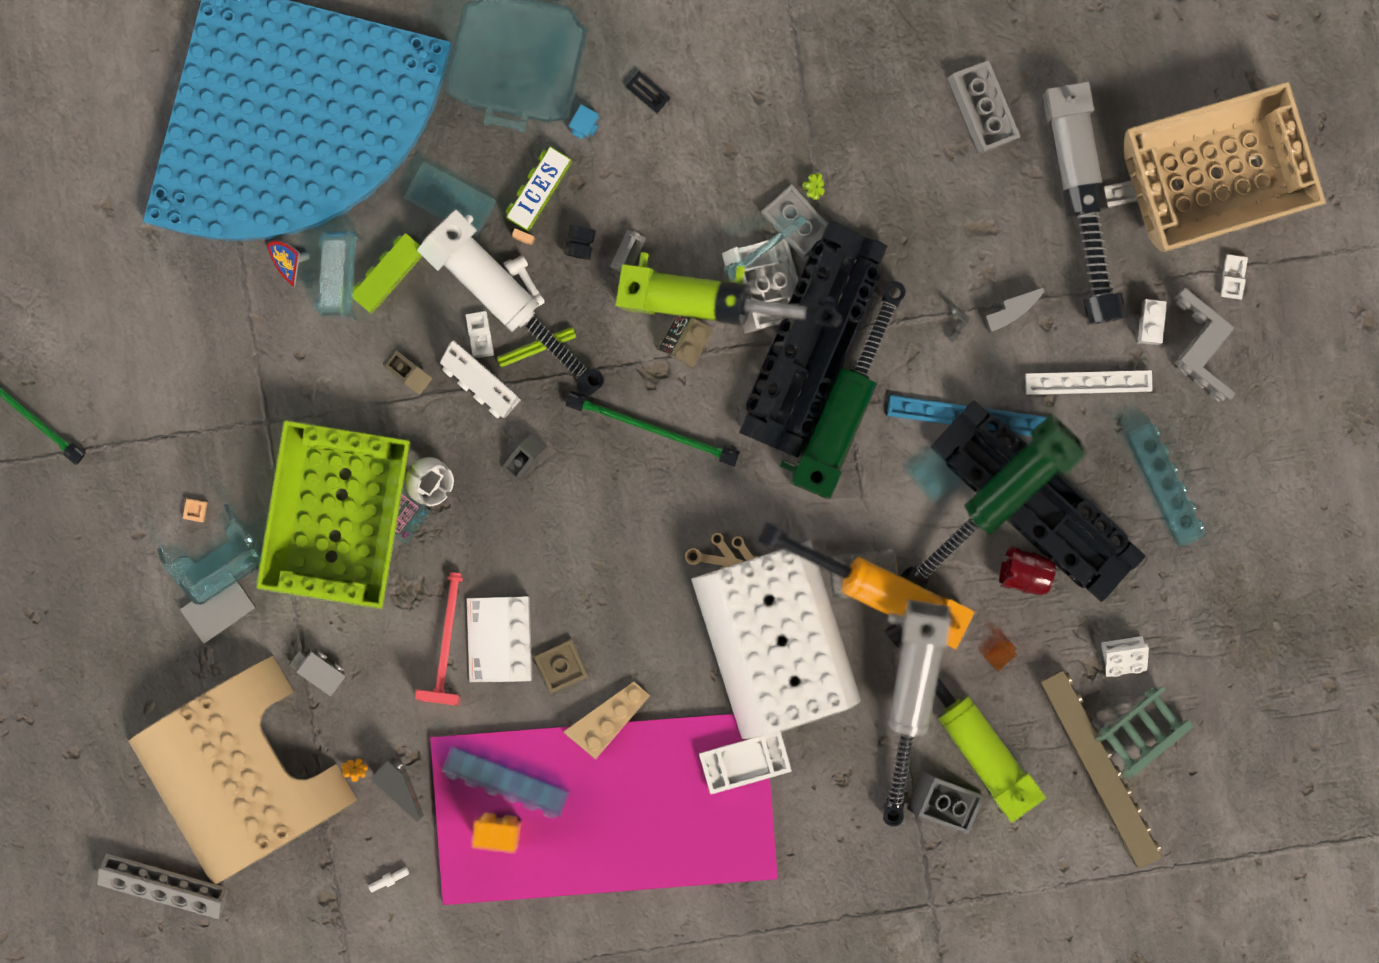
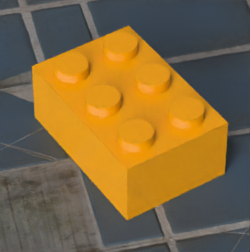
M494 813L480 815L475 821L472 847L515 852L519 846L522 821L517 820V816L505 815L504 818H497V814Z

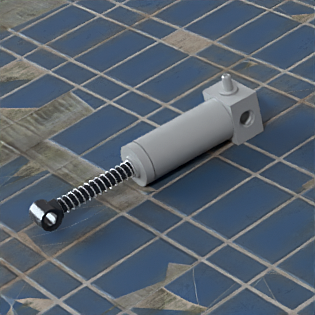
M907 600L904 616L889 614L888 622L902 624L903 643L888 724L892 730L901 735L899 744H897L899 747L896 754L897 759H895L896 764H894L891 790H889L891 792L890 798L886 799V803L883 806V820L891 827L900 825L904 820L905 802L902 798L904 797L903 793L906 787L905 781L907 782L906 777H908V764L911 761L910 752L913 746L912 741H914L913 736L925 735L929 730L943 648H946L950 627V606ZM895 810L898 812V814L892 816L889 814V812Z

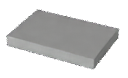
M792 184L760 212L801 258H804L811 251L813 245L818 240H821L827 226V222Z
M231 573L181 608L180 611L203 644H205L254 610L256 606L233 573Z

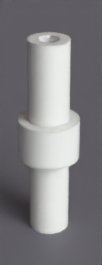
M407 867L392 874L389 872L383 875L382 879L368 885L369 890L372 893L384 886L389 887L395 884V881L409 875Z

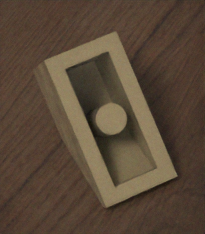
M397 350L384 366L419 395L432 380L429 375Z

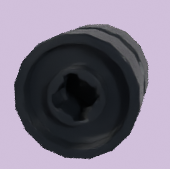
M570 225L567 236L570 241L566 242L564 255L590 260L592 253L590 244L594 242L596 230Z

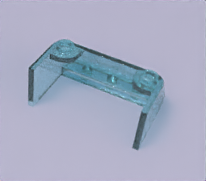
M356 231L324 232L323 236L319 237V248L322 249L319 299L315 300V311H319V316L322 318L357 320V316L352 313L356 241H362V237Z
M228 503L224 507L231 523L227 525L225 533L230 541L197 563L188 556H180L171 561L161 547L157 549L162 566L189 599L197 605L205 604L260 567L262 553L244 523Z

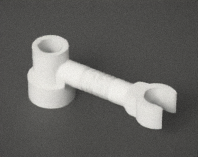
M521 255L513 260L505 261L503 265L506 271L512 277L519 274L530 295L539 303L538 306L544 304V299L525 269L528 264L524 256Z

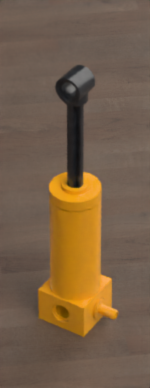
M765 523L757 539L758 542L775 550L783 548L844 578L841 586L843 594L886 615L904 616L907 600L950 606L951 621L946 645L957 649L975 612L862 557H857L850 566H846L787 537L785 530L771 523Z

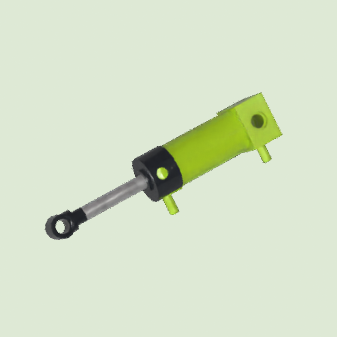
M645 252L640 254L639 266L622 264L615 305L629 312L655 315L656 312L740 326L746 323L749 312L812 320L815 324L823 325L827 328L837 327L842 320L840 311L831 305H818L816 308L751 299L750 285L743 283L744 266H737L735 281H716L665 274L647 268L649 254ZM832 311L833 319L826 322V313Z

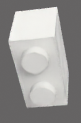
M1148 299L1142 301L1138 343L1152 345L1163 343L1166 301Z

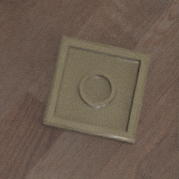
M572 639L534 655V659L550 694L589 677Z

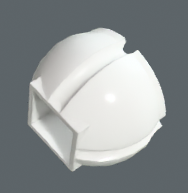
M432 457L416 458L404 476L405 488L409 496L418 503L427 506H435L442 503L447 498L446 492H451L454 484L453 474L448 466L439 459Z

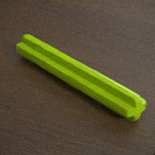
M570 327L553 334V337L557 338L558 342L564 343L574 339L576 334L574 329ZM537 340L498 356L497 361L500 367H504L548 348L544 347L540 340Z

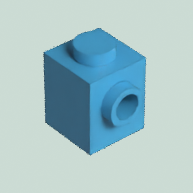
M580 104L569 124V129L572 130L571 134L579 139L583 137L588 139L590 135L594 136L599 127L596 124L600 118L599 114Z

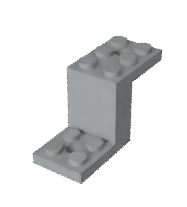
M1184 288L1173 297L1177 301L1175 304L1183 311L1187 309L1193 314L1191 317L1199 324L1204 323L1205 325L1174 362L1178 366L1176 369L1184 376L1189 375L1194 379L1193 383L1200 389H1207L1210 392L1209 396L1216 402L1230 401L1236 393L1203 366L1232 332L1234 327Z

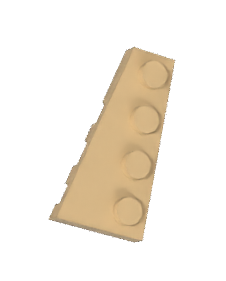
M632 682L565 730L564 734L596 760L650 695L635 682Z

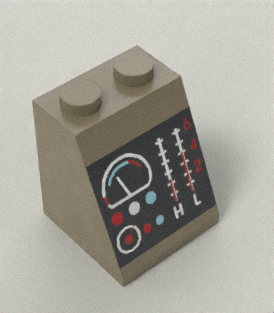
M675 315L657 350L694 369L714 329L694 318Z

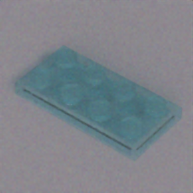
M424 161L403 197L443 220L455 210L463 217L468 214L471 215L473 221L470 224L477 230L473 234L476 238H478L497 203L493 198Z

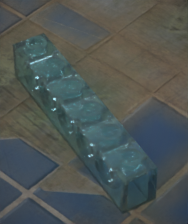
M1149 422L1125 433L1178 546L1183 547L1204 537V524L1200 519L1197 520L1194 514L1196 512L1195 505L1191 500L1188 501L1186 497L1187 488L1182 481L1179 482L1178 469L1174 462L1170 463L1168 455H1170L1165 443H1161L1159 439L1161 434L1156 424L1153 425L1152 422ZM1146 440H1151L1154 444L1151 452L1147 451L1144 447ZM1155 459H1160L1163 463L1160 471L1153 467ZM1164 478H1169L1172 482V486L1168 490L1162 486ZM1173 497H1178L1181 501L1177 509L1171 505ZM1182 516L1189 518L1190 523L1186 528L1180 524Z

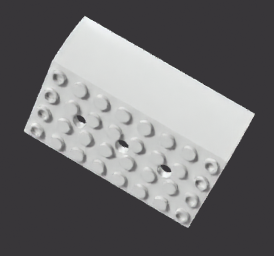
M811 540L802 543L813 549ZM781 549L691 578L742 739L763 737L847 710L861 702L819 566L785 549ZM767 594L773 595L775 599L774 604L769 607L763 603V598ZM779 635L787 637V644L784 647H779L776 644V638ZM793 675H797L800 678V684L795 688L789 685V679Z

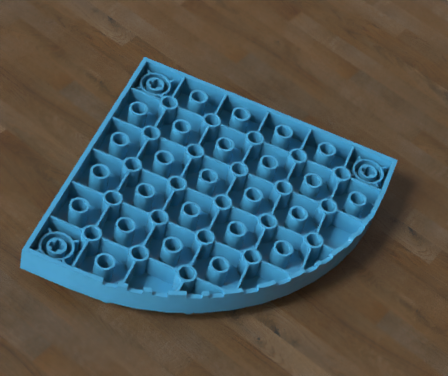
M201 0L143 222L154 227L211 240L254 241L270 240L286 235L298 234L301 231L321 226L327 221L345 214L358 203L369 198L384 182H387L417 144L434 111L452 49L451 43L290 0Z

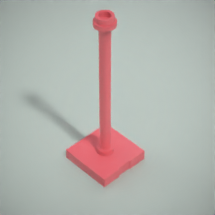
M449 572V576H447V580H450L436 687L433 688V692L416 690L415 699L418 701L460 706L461 697L459 695L445 694L446 690H444L458 583L463 581V578H461L462 574Z

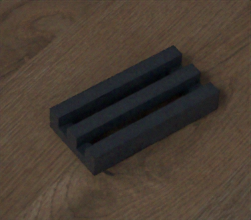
M640 71L626 85V88L656 114L671 99ZM638 78L642 79L647 85H649L654 91H656L661 97H663L664 100L660 101L655 95H653L648 89H646L641 83L637 81ZM635 84L640 90H642L653 101H655L658 104V107H655L650 101H648L643 95H641L636 89H634L632 85Z

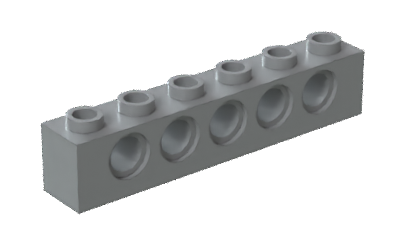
M107 853L99 868L97 883L99 886L219 919L226 902V887Z

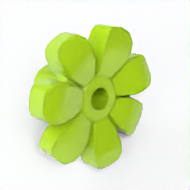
M820 173L810 174L808 177L809 182H803L802 187L804 190H808V197L818 200L819 195H823L825 192L824 188H821L824 186V180Z

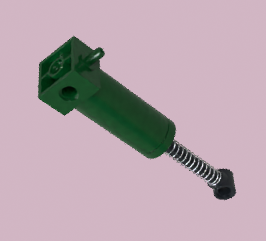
M893 281L885 287L881 299L883 305H880L881 309L878 310L879 314L876 315L877 319L874 320L875 323L872 325L873 328L870 330L871 333L868 335V340H866V345H864L865 347L862 350L863 352L859 356L858 364L855 366V370L840 369L807 449L797 464H793L784 459L782 460L780 467L793 472L790 484L827 500L831 499L842 473L841 468L877 386L876 382L869 379L870 377L867 376V372L870 370L869 367L872 365V360H875L873 358L877 355L876 351L879 350L878 346L881 339L883 340L882 337L885 335L884 332L887 329L886 327L892 314H894L893 311L899 307L901 300L905 296L906 290L902 283ZM890 288H897L900 291V296L892 298L889 295ZM813 472L820 474V483H814L811 480Z
M1050 413L1030 432L1032 441L964 505L970 519L966 520V523L962 524V527L958 528L956 532L954 531V534L950 535V538L946 539L947 541L942 543V546H938V549L934 550L935 552L930 554L931 556L925 562L923 561L922 565L907 568L900 577L925 588L929 580L928 575H931L932 571H936V568L940 567V564H943L944 560H947L946 558L951 556L950 554L953 551L955 552L956 549H959V546L963 545V542L967 541L971 534H975V531L979 530V528L989 534H993L1059 470L1066 475L1087 455L1081 439L1053 413Z

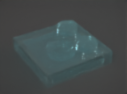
M934 450L930 451L906 471L932 504L965 478L963 475L957 476L955 474L956 471L949 466L948 468L946 461Z

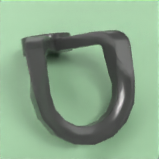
M949 303L948 309L963 322L949 338L953 342L969 322V317L956 305Z

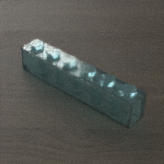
M454 746L450 748L442 772L446 773L445 776L450 779L465 780L464 784L476 788L477 785L485 788L484 792L496 796L499 793L504 795V799L509 802L524 803L523 807L535 811L536 808L544 811L543 815L553 819L556 816H561L569 795L567 790Z

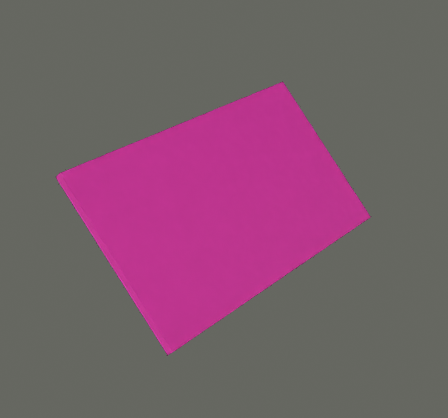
M734 713L630 721L596 760L564 734V731L571 726L430 737L443 905L778 879L770 778L710 794L699 753L747 740L741 738ZM484 813L497 814V818H504L505 815L517 816V820L522 822L519 846L516 851L508 852L472 847L475 821Z

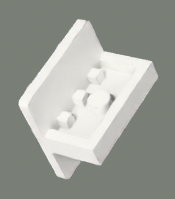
M1143 636L1101 642L1106 677H1118L1122 674L1141 673L1147 670L1149 647L1148 644L1144 643Z

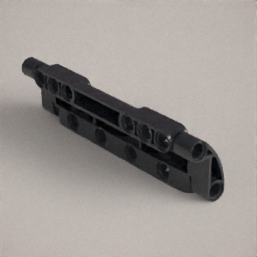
M828 221L821 240H818L810 251L788 304L816 308L818 305L836 307L853 264L857 260L837 306L842 315V320L837 327L827 328L823 325L815 324L812 320L782 317L747 400L746 410L748 412L739 433L799 458L806 441L804 439L811 436L816 428L881 275V269L878 264H881L888 247L886 244L866 238L835 221ZM832 311L827 312L825 315V321L829 322L833 319ZM806 375H808V377H807V379H806V382H805V384H804V386H803V389H802V391H801V393H800V396H799V398H798V400H797V403H796V405H795V408H794V410H793V412H792V415H791V417H790V419H789V422H788L787 426L785 427V425H786V423H787V420H788V418H789V416H790V413H791V411H792V409H793V406H794V404H795V401H796V399H797V397H798V394H799V392H800V390H801V387H802V385H803V383H804V380H805V378H806Z
M973 400L930 448L946 461L947 467L977 493L1028 444L999 418L990 415L979 403ZM988 423H992L995 426L996 430L994 433L988 430ZM977 431H978L986 440H984V439L977 433ZM1004 437H1007V438L1010 439V441H1011V446H1010V447H1007V446L1004 445V443H1003V438H1004ZM987 441H989L997 450H995ZM998 451H1000L1008 460H1006ZM972 471L978 472L980 476L978 481L971 477ZM1059 472L1006 520L1043 555L1051 559L1074 583L1081 588H1086L1100 602H1103L1124 577L1146 557L1141 550L1128 540L1124 531ZM1082 508H1085V509L1088 510V512H1089L1088 518H1085V517L1081 514V509H1082ZM1073 519H1075L1083 528H1081ZM1097 522H1101L1104 525L1103 532L1097 529ZM1034 527H1038L1041 530L1040 537L1035 536L1033 532ZM1084 529H1086L1094 538H1092ZM1113 536L1119 538V546L1114 545L1112 541ZM1095 539H1097L1105 548H1103ZM1066 555L1072 558L1071 565L1066 564L1064 560Z

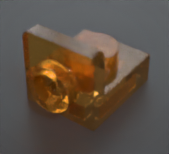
M1001 639L983 657L999 672L1011 659L1017 656L1014 652L1017 648L1009 640L1005 642Z

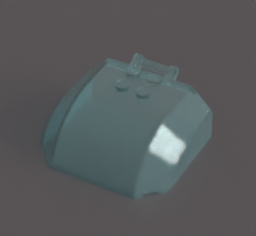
M537 0L470 1L463 6L445 78L446 93L466 106L485 109L484 125L504 126L518 129V132L522 133L526 131L528 118L548 123L570 118L585 50L587 29L583 24L581 25L571 7ZM493 111L519 116L521 120L516 121L492 115Z

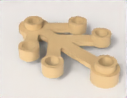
M715 533L711 537V542L717 545L725 557L701 554L698 549L691 548L686 552L685 559L691 565L704 562L723 565L722 568L759 556H753L745 546L744 539L736 536L732 539V546L739 549L745 560L736 559L723 541L722 534ZM719 535L721 542L715 543L713 541L714 536ZM737 538L742 541L739 547L734 545V540ZM692 552L697 554V559L695 561H692L689 558V555Z

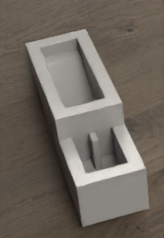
M1041 288L1003 301L1001 303L1002 311L984 317L989 333L1007 326L1022 316L1038 301L1044 293V289Z

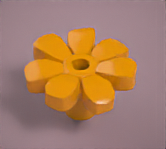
M359 758L356 759L355 763L352 759L348 760L347 763H342L341 765L342 775L345 778L350 776V780L356 782L359 780V777L363 778L366 776L368 765L363 764V760Z

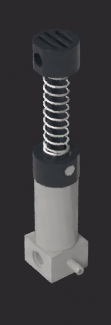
M1089 82L1049 88L1042 97L1047 124L1052 123L1067 216H1076L1081 220L1079 226H1082V231L1080 234L1084 236L1082 242H1085V247L1083 250H1086L1087 253L1084 258L1088 259L1086 266H1089L1090 271L1087 274L1091 275L1089 282H1092V288L1090 290L1094 292L1091 298L1083 300L1087 324L1093 325L1125 319L1127 316L1123 293L1111 292L1113 288L1109 286L1112 282L1108 279L1110 272L1106 270L1109 264L1105 263L1107 256L1103 252L1106 248L1102 247L1104 240L1101 239V235L1103 232L1099 231L1101 224L1098 223L1100 218L1098 214L1100 211L1108 209L1091 121L1094 106Z

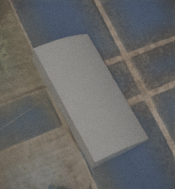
M989 60L953 73L947 78L978 154L985 153L1020 138Z

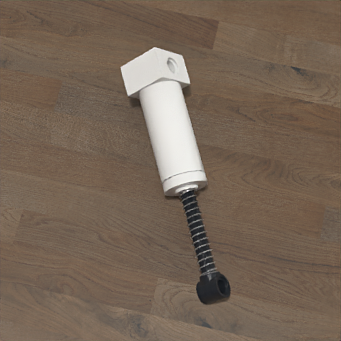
M455 210L426 238L417 251L437 271L445 266L511 332L518 326L520 328L522 326L526 327L528 331L532 332V335L536 336V339L540 340V343L544 344V347L548 348V351L552 352V355L556 356V359L558 358L568 368L567 370L572 372L571 374L576 376L578 389L584 395L594 394L604 384L602 373L589 367L585 368L576 357L572 356L573 353L570 354L568 352L569 349L566 350L565 346H562L561 342H558L557 338H554L553 334H550L549 330H546L545 326H542L541 322L539 323L537 318L533 317L535 314L534 309L539 303L472 238L473 234L477 231L470 224L473 221V217L469 214L463 217ZM588 379L593 382L594 386L588 382Z

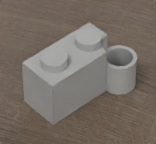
M311 650L308 655L299 651L289 665L299 675L331 697L346 677L343 672L344 668L336 662L331 664L326 660L327 656L320 650L316 652Z

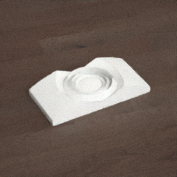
M781 732L747 739L699 753L710 794L792 772Z

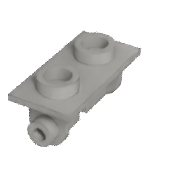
M627 229L610 268L621 272L622 264L634 266L646 238L635 231L632 232Z

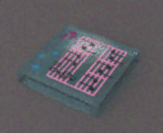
M403 489L395 537L407 545L432 511L423 504L413 500Z

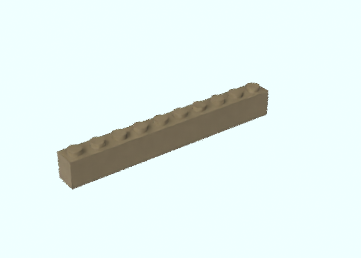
M1059 670L1038 681L1135 866L1141 869L1162 858L1159 853L1162 851L1157 840L1153 841L1150 833H1152L1150 826L1146 821L1143 822L1140 814H1142L1140 807L1137 803L1133 804L1130 798L1132 795L1130 788L1127 784L1123 785L1120 779L1122 777L1120 769L1117 765L1113 766L1110 760L1113 758L1108 747L1104 748L1101 741L1097 742L1095 740L1100 734L1098 728H1093L1091 724L1093 718L1088 709L1084 711L1081 705L1083 699L1078 691L1074 692L1071 686L1074 682L1070 674Z

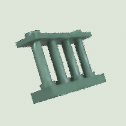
M1154 686L1144 693L1146 695L1145 698L1112 725L1107 724L1098 731L1100 734L1095 738L1097 742L1107 739L1124 761L1125 769L1120 773L1125 779L1134 777L1194 727L1189 720L1183 722L1177 720L1159 697L1166 690L1164 686L1159 688ZM1151 701H1153L1171 725V731L1167 734L1160 731L1144 709ZM1135 714L1139 715L1156 738V743L1151 747L1145 744L1128 721ZM1121 726L1140 750L1139 753L1141 755L1137 759L1130 757L1113 734Z

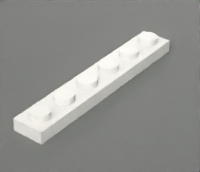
M1152 370L1025 374L1026 395L1152 392Z

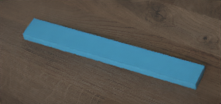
M889 395L887 416L950 425L967 406ZM984 408L990 415L999 418L1018 435L1031 436L1030 432L1046 418ZM992 423L987 424L988 430H996Z

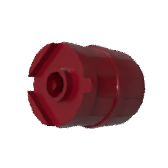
M1011 546L1005 556H1009L1006 562L1002 561L999 573L1000 587L1013 588L1025 594L1029 593L1039 596L1048 594L1055 578V563L1051 559L1040 556L1037 553L1021 551L1020 548Z

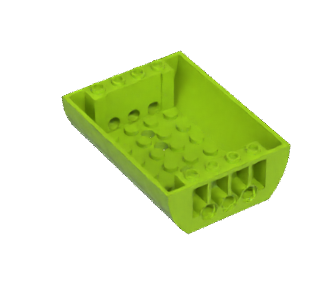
M284 421L256 588L383 609L410 441ZM344 468H348L351 471V477L348 480H343L340 477V472ZM340 489H345L348 492V497L344 501H340L337 498V492ZM333 530H338L341 533V539L338 542H333L330 539V533ZM331 550L335 551L338 555L337 560L333 563L329 562L326 558L327 553Z

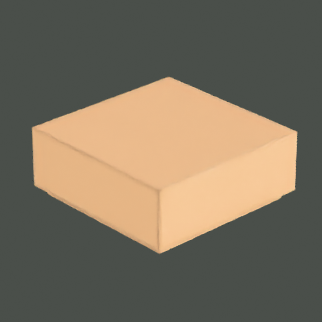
M514 229L512 233L514 239L530 246L533 245L534 236L518 229Z
M186 498L182 519L204 523L208 502Z

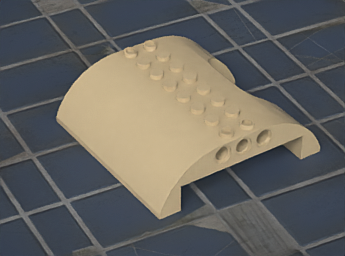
M274 656L225 681L159 720L128 741L212 884H217L358 800L337 764L310 779H297L290 776L264 735L261 721L266 709L273 703L295 692Z

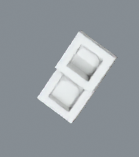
M1226 253L1221 297L1242 300L1246 280L1244 277L1248 261L1247 256Z
M487 312L466 314L473 358L493 356L494 351Z

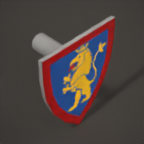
M281 240L268 243L267 247L277 270L289 284L295 287L298 264L310 258L309 253H300L293 246Z

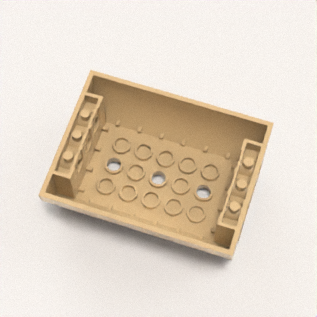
M1289 82L1134 127L1126 131L1124 138L1125 162L1148 237L1154 246L1162 252L1326 203ZM1252 156L1260 158L1261 165L1259 167H1254L1251 164ZM1213 168L1221 170L1222 175L1220 179H1215L1211 175ZM1175 179L1182 183V188L1179 191L1172 188V181Z

